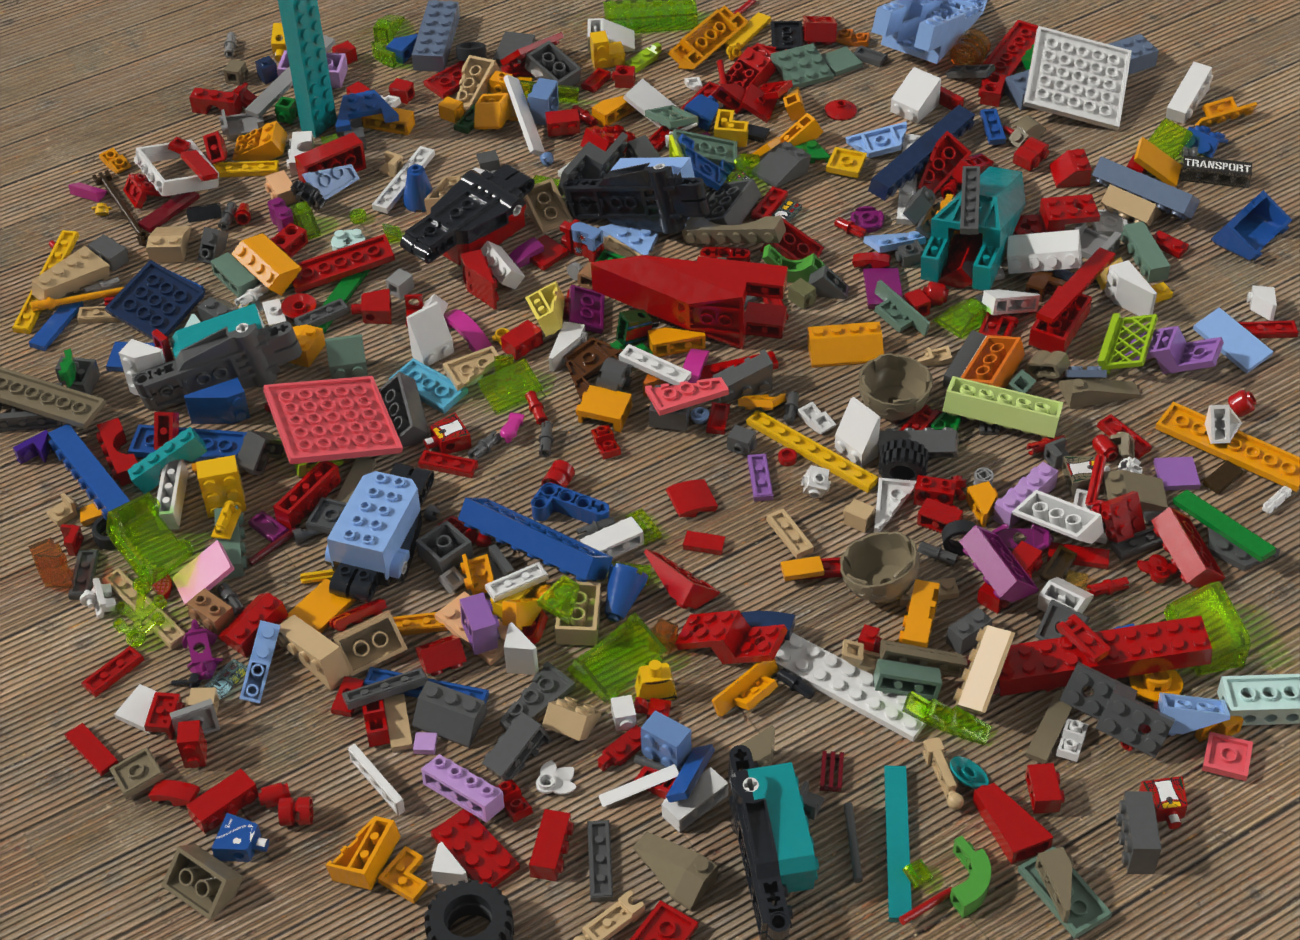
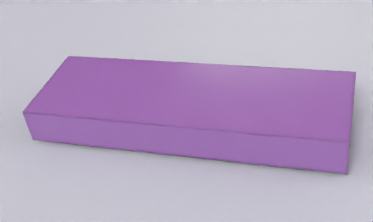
M747 455L754 502L773 500L767 455Z

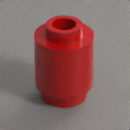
M1099 434L1092 440L1093 449L1097 454L1105 455L1106 462L1116 459L1119 449L1108 436Z
M281 782L262 787V792L258 793L261 806L266 805V809L278 806L280 797H291L288 784H282Z

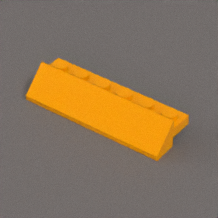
M724 5L685 35L669 51L668 55L679 64L678 68L695 69L743 29L749 21L739 12L736 14L732 13Z

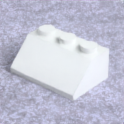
M131 339L119 352L129 391L134 395H139L132 382L134 375L166 363L162 349Z

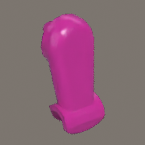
M509 414L508 421L500 430V436L505 438L506 443H510L512 438L517 436L520 425L523 426L524 414Z

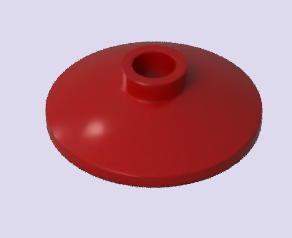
M833 100L825 106V114L829 118L838 121L849 120L857 113L856 105L848 100Z
M305 293L293 294L287 297L281 304L282 313L293 319L317 307L315 298Z

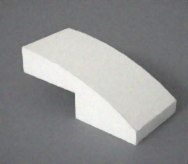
M813 401L797 410L798 416L819 434H823L836 426V423L826 411L821 412Z

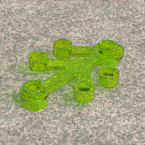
M145 577L135 579L132 584L133 589L137 593L135 612L129 608L125 601H120L115 606L116 611L120 615H125L134 622L133 628L127 626L123 618H118L113 622V627L118 632H123L126 635V643L131 647L142 645L146 640V634L155 625L160 626L165 622V617L161 612L153 613L157 608L162 609L167 605V600L163 595H157L153 602L144 609L146 594L151 589V584ZM152 614L151 619L142 626V622Z

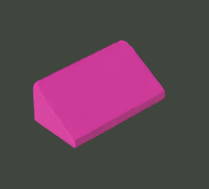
M80 182L68 185L72 195L99 202L108 193L107 190Z

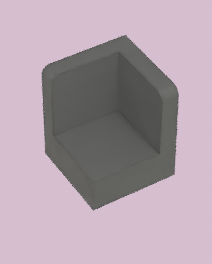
M495 150L476 154L480 169L491 172L500 168L499 158Z
M1064 437L1045 445L1043 458L1054 469L1062 467L1064 456H1070L1065 450L1066 439Z
M804 781L799 791L803 797L804 813L808 818L815 820L824 803V797L809 792V782Z

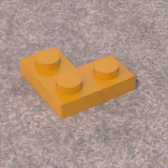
M404 846L378 877V883L415 904L428 888L427 882L413 875L424 861L423 856Z

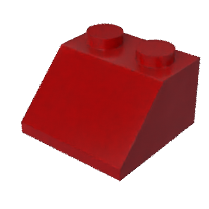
M1084 149L1067 150L1049 164L1056 188L1090 185L1092 168Z
M455 635L414 647L424 672L431 674V676L443 673L442 669L448 667L451 670L462 667V663L467 661L460 637Z

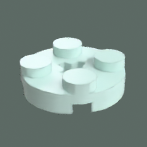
M360 229L337 230L334 233L335 236L331 239L332 250L335 251L365 241V236Z

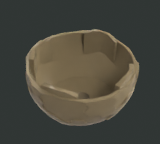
M887 353L869 360L860 369L858 376V389L865 406L889 421L905 419L920 411L926 405L933 387V377L927 366H924L915 359L900 354Z
M897 531L877 532L855 540L847 547L845 553L840 558V571L846 586L859 598L876 603H891L901 599L915 583L920 568V556L914 541Z

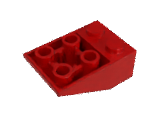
M747 47L725 74L727 84H739L744 89H747L750 83L759 87L770 79L775 73L776 68L770 59Z
M607 125L604 127L593 126L585 129L580 146L584 147L590 142L606 152L622 132L628 135L627 143L637 137H635L634 133L625 131L624 127L620 125L612 127Z
M481 249L460 254L463 281L467 291L493 309H497L499 296L495 288H498L496 278H492L493 272L491 267H488L487 256H483Z

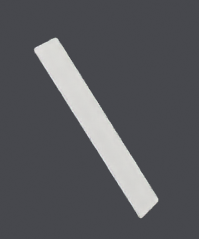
M675 764L603 793L599 795L602 807L678 776L679 772Z

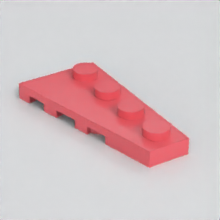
M722 377L697 380V383L684 381L680 382V385L669 386V383L661 384V387L652 388V385L645 386V392L657 413L661 416L729 395V388Z

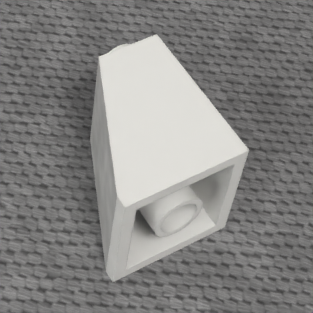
M913 67L891 98L890 112L918 124L939 105L941 78Z

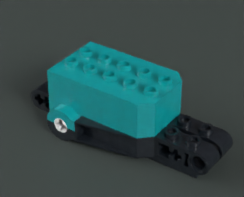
M737 745L731 749L729 754L728 778L732 795L729 797L732 812L731 828L737 835L760 940H788L789 930L792 928L791 919H793L792 907L787 905L786 901L788 893L813 889L815 880H818L817 870H819L817 856L815 857L813 850V838L809 833L808 817L803 809V797L799 792L798 777L795 775L792 762L759 767L758 762L753 761L750 749L744 745Z

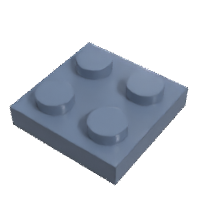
M1068 366V370L1063 372V377L1107 378V370H1101L1102 366H1087V370H1083V366Z

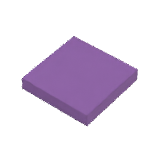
M1193 457L1154 458L1153 463L1157 478L1163 480L1165 491L1200 489L1201 484Z

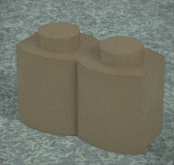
M1040 350L1035 352L1025 364V367L1031 377L1041 378L1045 376L1055 379L1060 377L1068 368L1070 361L1065 352Z

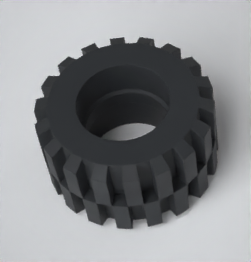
M893 439L890 442H886L880 450L878 466L880 476L882 478L917 481L918 475L926 476L929 457L927 448H924L922 444H918L919 442L911 441V439Z

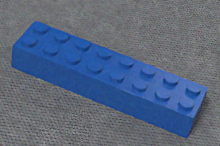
M465 497L458 520L464 522V526L471 529L477 528L485 536L492 535L496 537L495 540L497 542L508 543L512 549L517 551L523 550L531 558H540L545 565L552 567L555 565L559 567L560 572L576 575L575 578L582 582H587V580L596 582L597 580L605 579L613 559L612 556L488 498Z

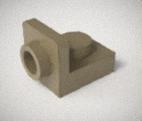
M1118 432L1116 435H1110V439L1114 444L1119 445L1120 456L1124 459H1128L1129 456L1135 458V439L1129 433Z

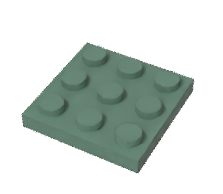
M813 43L771 53L770 59L784 81L792 80L793 87L790 90L796 87L801 88L833 80L834 74Z

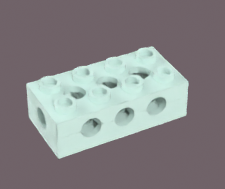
M1300 674L1221 676L1217 690L1219 700H1225L1231 716H1241L1244 719L1242 726L1300 724Z

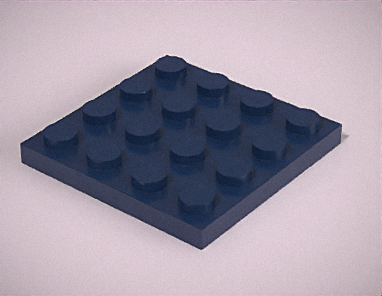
M149 260L104 309L106 313L153 340L152 331L156 329L168 337L206 294L199 287L156 262Z

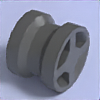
M1183 146L1181 162L1186 163V158L1192 159L1189 160L1192 163L1194 159V164H1196L1198 148Z

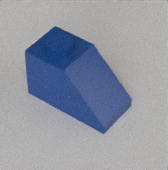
M418 34L394 38L386 46L388 59L404 64L412 56Z

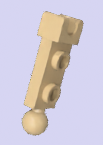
M939 737L923 741L926 749L922 751L927 765H932L947 799V805L953 810H959L964 805V797L956 793L958 780L950 771L948 758H944L945 748Z
M626 892L618 898L615 904L582 927V933L585 936L578 935L573 940L610 939L628 924L634 923L645 914L644 903L639 902L636 905H632L633 892Z

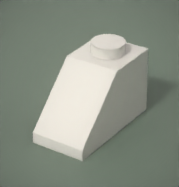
M1252 285L1251 292L1247 294V303H1250V310L1269 321H1274L1277 307L1275 288Z

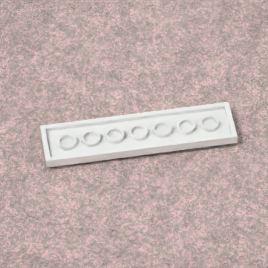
M792 633L790 640H786L779 648L775 656L779 670L786 668L795 676L802 677V681L812 688L914 742L935 714L936 708L913 696L876 691L872 674L856 668L840 657Z

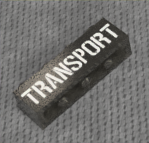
M1183 156L1180 181L1249 188L1252 177L1251 162Z

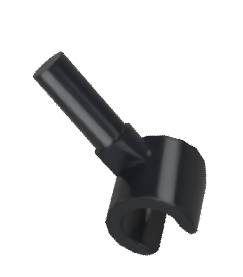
M192 673L189 679L172 680L171 685H187L189 688H198L202 680H198L199 674Z

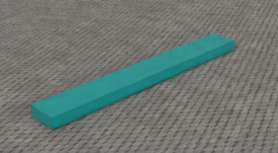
M884 765L888 921L899 922L900 916L912 910L906 766Z

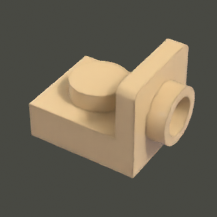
M64 492L60 494L62 502L46 511L47 516L58 527L78 515L76 501L72 496L68 497Z

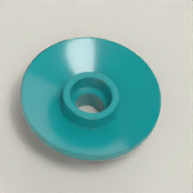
M955 756L951 759L950 768L961 784L975 789L989 784L987 774L972 760L961 756Z

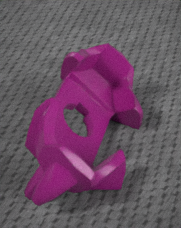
M1002 524L992 531L999 535L1008 548L1017 547L1018 544L1013 540L1016 533H1022L1026 536V541L1024 542L1039 550L1048 548L1054 540V537L1050 535L1047 529L1037 526V524H1032V528L1006 529L1009 528V525Z
M193 619L191 629L185 633L182 641L184 648L189 647L191 662L187 665V668H189L190 672L199 674V680H207L213 677L217 664L223 661V658H212L210 645L216 642L218 635L207 628L200 627L197 620ZM202 644L206 648L203 650V653H198L194 650V647Z

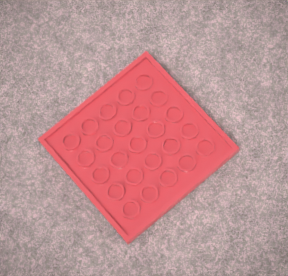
M373 376L264 385L263 391L290 464L402 453L403 446Z

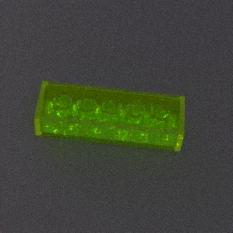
M610 0L603 2L604 19L634 30L635 33L691 30L698 25L696 0Z

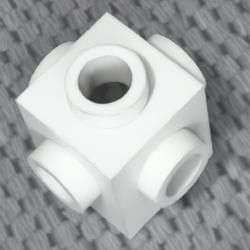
M811 465L802 478L803 494H807L812 498H822L824 493L830 489L831 481L828 480L829 469Z

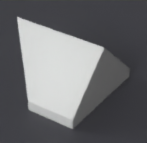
M1209 405L1205 427L1210 444L1231 443L1232 438L1242 424L1241 420L1229 405Z

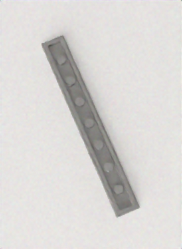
M323 35L327 53L336 43L335 39ZM290 66L245 109L246 114L259 119L293 86Z

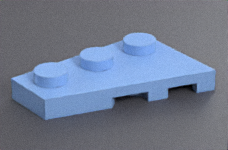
M917 231L863 236V242L879 253L897 250L898 246L914 243V240H918L920 245L926 244V237Z

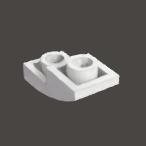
M1067 718L1056 756L1077 762L1089 724Z

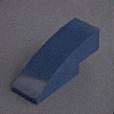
M748 611L741 613L750 627L784 624L788 629L784 639L790 640L795 626V615L775 611Z

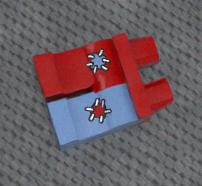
M574 219L571 223L564 221L560 225V231L565 233L562 236L561 244L567 246L569 253L572 254L574 252L577 256L588 258L589 262H595L604 250L603 230L579 222L577 219Z

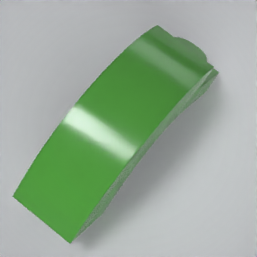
M770 244L764 247L762 257L766 264L788 266L787 282L794 283L800 278L809 282L810 274L825 265L814 253L801 260H790L783 257Z
M963 836L954 839L953 853L967 869L969 878L951 889L949 901L961 917L964 918L976 911L985 901L991 879V864L983 848L975 852L973 845L967 842Z

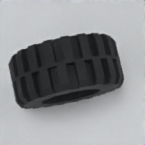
M465 880L458 881L459 884L454 886L450 884L446 886L444 892L440 890L435 895L436 900L432 899L430 901L428 910L425 912L424 926L427 940H513L514 922L509 900L505 895H502L500 889L497 887L492 889L491 884L487 882L480 884L479 880H471V882L465 883ZM468 915L482 916L490 921L489 926L482 933L472 937H460L449 931L451 925L456 920Z

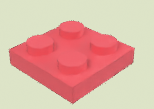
M1209 731L1202 771L1246 781L1253 742Z

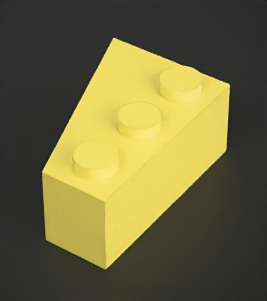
M557 281L525 297L546 337L562 329L565 297Z

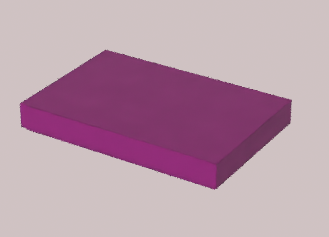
M898 268L863 269L868 309H875V306L883 302L875 294V288L879 280H882L903 298Z
M571 284L569 289L568 322L584 324L585 330L602 334L604 330L605 295Z

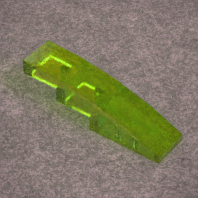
M911 691L907 694L902 709L906 714L941 731L981 745L987 744L992 726L958 706L950 708L935 698L928 701Z

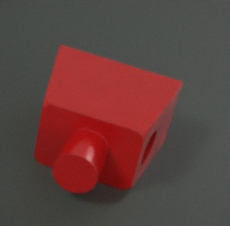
M390 289L363 293L360 304H351L352 315L362 314L365 324H392Z

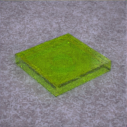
M1164 118L1148 141L1175 160L1193 133Z

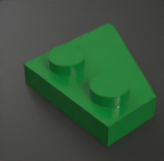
M815 139L795 146L811 155L810 163H815V160H825V163H828L830 155Z

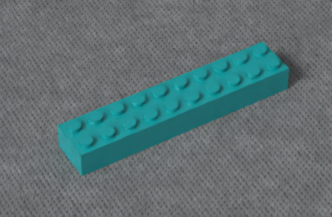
M278 0L301 131H312L313 137L316 138L337 122L318 1Z

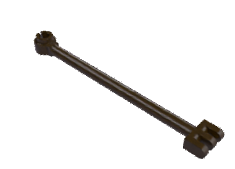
M108 170L104 171L105 175L100 172L98 173L99 177L92 175L96 185H104L138 235V244L146 246L145 239L148 241L150 234L141 229L109 181L112 180L110 172Z

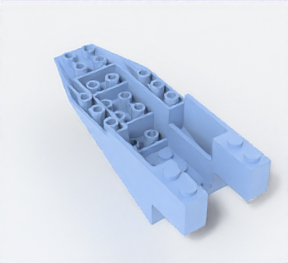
M988 0L891 1L877 7L871 32L883 36L881 42L883 46L937 64L983 14Z

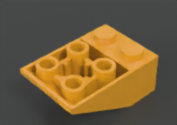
M276 120L265 124L259 129H254L246 135H241L236 140L232 160L270 161L284 154L288 134Z

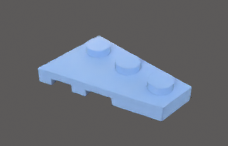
M352 164L302 174L305 181L317 188L325 200L360 179Z

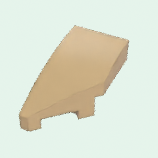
M948 345L933 350L928 347L926 354L918 359V362L924 366L946 365L953 361Z

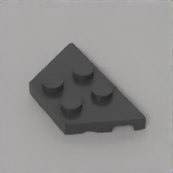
M1209 528L1207 547L1212 556L1242 571L1265 562V560L1263 562L1258 561ZM1276 548V553L1272 556L1277 558L1280 550Z

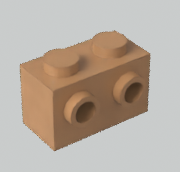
M205 588L187 602L190 618L192 620L196 619L205 629L212 630L217 635L235 619L233 608Z

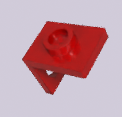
M422 294L404 295L406 317L422 309L424 305ZM417 299L419 303L412 305L409 303V300Z

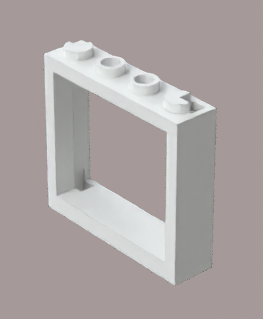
M186 140L191 143V147L187 151L197 150L218 173V179L202 181L197 175L165 180L151 162L181 158V154L169 150V143L136 148L135 164L140 167L142 173L147 176L149 182L154 185L162 197L218 188L219 172L192 140Z

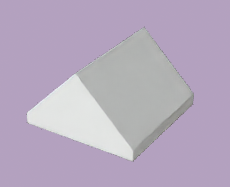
M512 622L509 623L504 643L507 673L536 675L539 673L535 645Z

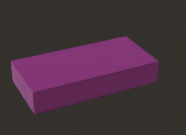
M263 510L248 521L250 527L271 543L288 531L286 527Z

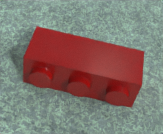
M240 768L187 804L189 816L205 834L223 822L227 813L235 815L237 811L247 804L254 802L259 797L257 786Z
M544 809L529 862L530 877L557 881L558 874L563 872L564 860L562 859L564 854H568L569 835L572 836L574 832V822H571V813Z

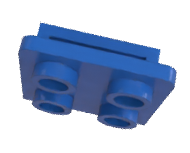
M1196 125L1195 127L1188 128L1181 146H1187L1188 148L1197 147L1198 153L1213 158L1219 143H1227L1229 139L1225 138L1226 135L1223 133L1210 131L1211 128Z

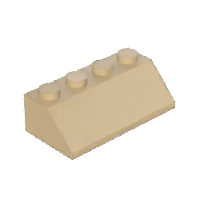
M989 625L983 629L980 628L976 637V641L979 642L976 649L973 648L968 658L971 661L968 669H964L961 680L964 682L961 689L957 688L954 695V700H956L955 706L977 715L986 713L1013 641L1014 632Z

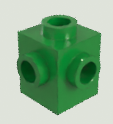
M281 96L275 104L277 121L292 124L298 118L296 99Z

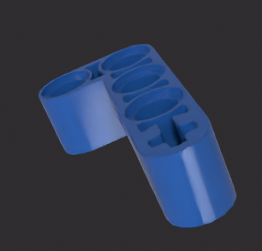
M554 483L543 484L531 500L532 517L536 521L547 520L553 511L588 524H592V521L597 522L610 517L609 505L607 503Z

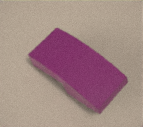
M533 237L513 250L509 257L518 268H521L530 263L529 258L544 252V246Z

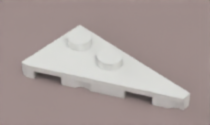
M879 478L874 533L881 532L914 491L916 481Z

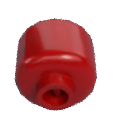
M931 281L927 287H923L922 291L931 300V305L941 306L947 302L949 289H946L945 284Z
M1240 390L1228 397V405L1239 418L1255 410L1257 402L1250 391Z

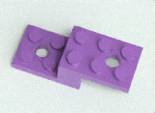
M1179 326L1155 329L1146 359L1155 358L1163 374L1211 368L1216 366L1224 342L1222 337L1186 342ZM1144 332V333L1141 334L1139 337L1141 338V337H1143L1144 335H1146L1147 333ZM1133 339L1128 344H1132L1136 339ZM1141 344V345L1137 346L1135 349L1138 350L1139 348H1141V347L1144 346V345ZM1130 351V352H1128L1127 354H1125V356L1127 357L1128 355H1130V354L1133 353V352ZM1137 356V357H1135L1134 359H1132L1131 361H1133V360H1139L1140 357Z

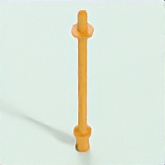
M124 287L59 299L46 297L47 299L31 301L33 313L48 309L52 311L53 308L60 305L115 296Z

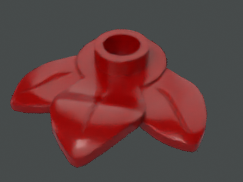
M1159 554L1151 555L1149 561H1137L1138 568L1142 572L1148 573L1151 576V580L1156 583H1165L1170 575L1176 574L1178 571L1172 563H1168L1167 559Z

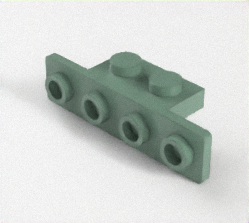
M879 280L875 288V294L883 302L875 306L874 312L899 333L912 325L922 335H926L930 322L882 280Z

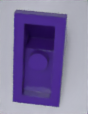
M45 430L13 447L17 461L20 464L36 456H39L46 463L51 450L48 444L50 440L48 431Z

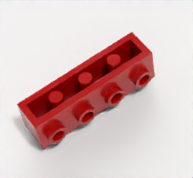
M320 461L273 506L276 521L289 529L299 524L309 512L314 510L321 497L326 498L341 482L338 465L330 461Z

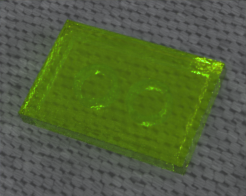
M525 358L477 382L495 414L525 400V394L529 391H535L536 394L543 391V387Z

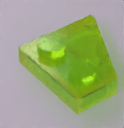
M562 575L537 600L538 606L569 624L580 590L579 584Z

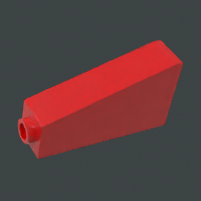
M995 783L982 785L974 790L973 804L1011 865L1051 848L1053 842L1052 834Z

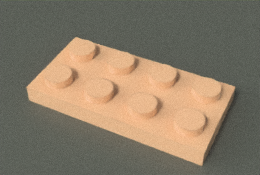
M464 591L435 613V619L439 623L444 624L446 629L453 635L460 637V640L472 650L461 624L460 599L470 596ZM500 620V627H497L500 634L498 648L477 654L490 666L505 655L504 643L508 627L503 626Z

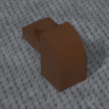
M1039 271L1030 277L1026 284L1025 292L1040 294L1039 302H1042L1046 294L1053 295L1057 287L1063 286L1067 281L1053 277L1052 271Z

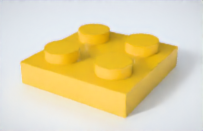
M835 147L826 165V172L858 178L867 159V153Z

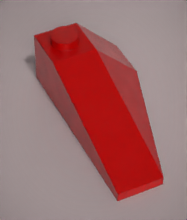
M946 131L936 142L917 188L920 190L925 185L935 194L952 176L959 161L969 157L972 152L950 132Z
M645 549L646 557L667 592L677 601L676 605L683 609H687V607L697 609L719 595L720 591L709 583L693 577L691 572L677 567L678 564L660 553Z

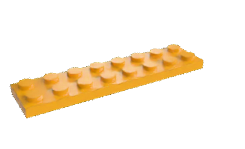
M1172 402L1156 423V430L1223 460H1228L1232 464L1279 485L1287 486L1295 492L1300 488V457L1239 430L1235 433L1231 443L1210 444L1205 427L1206 416L1176 402Z

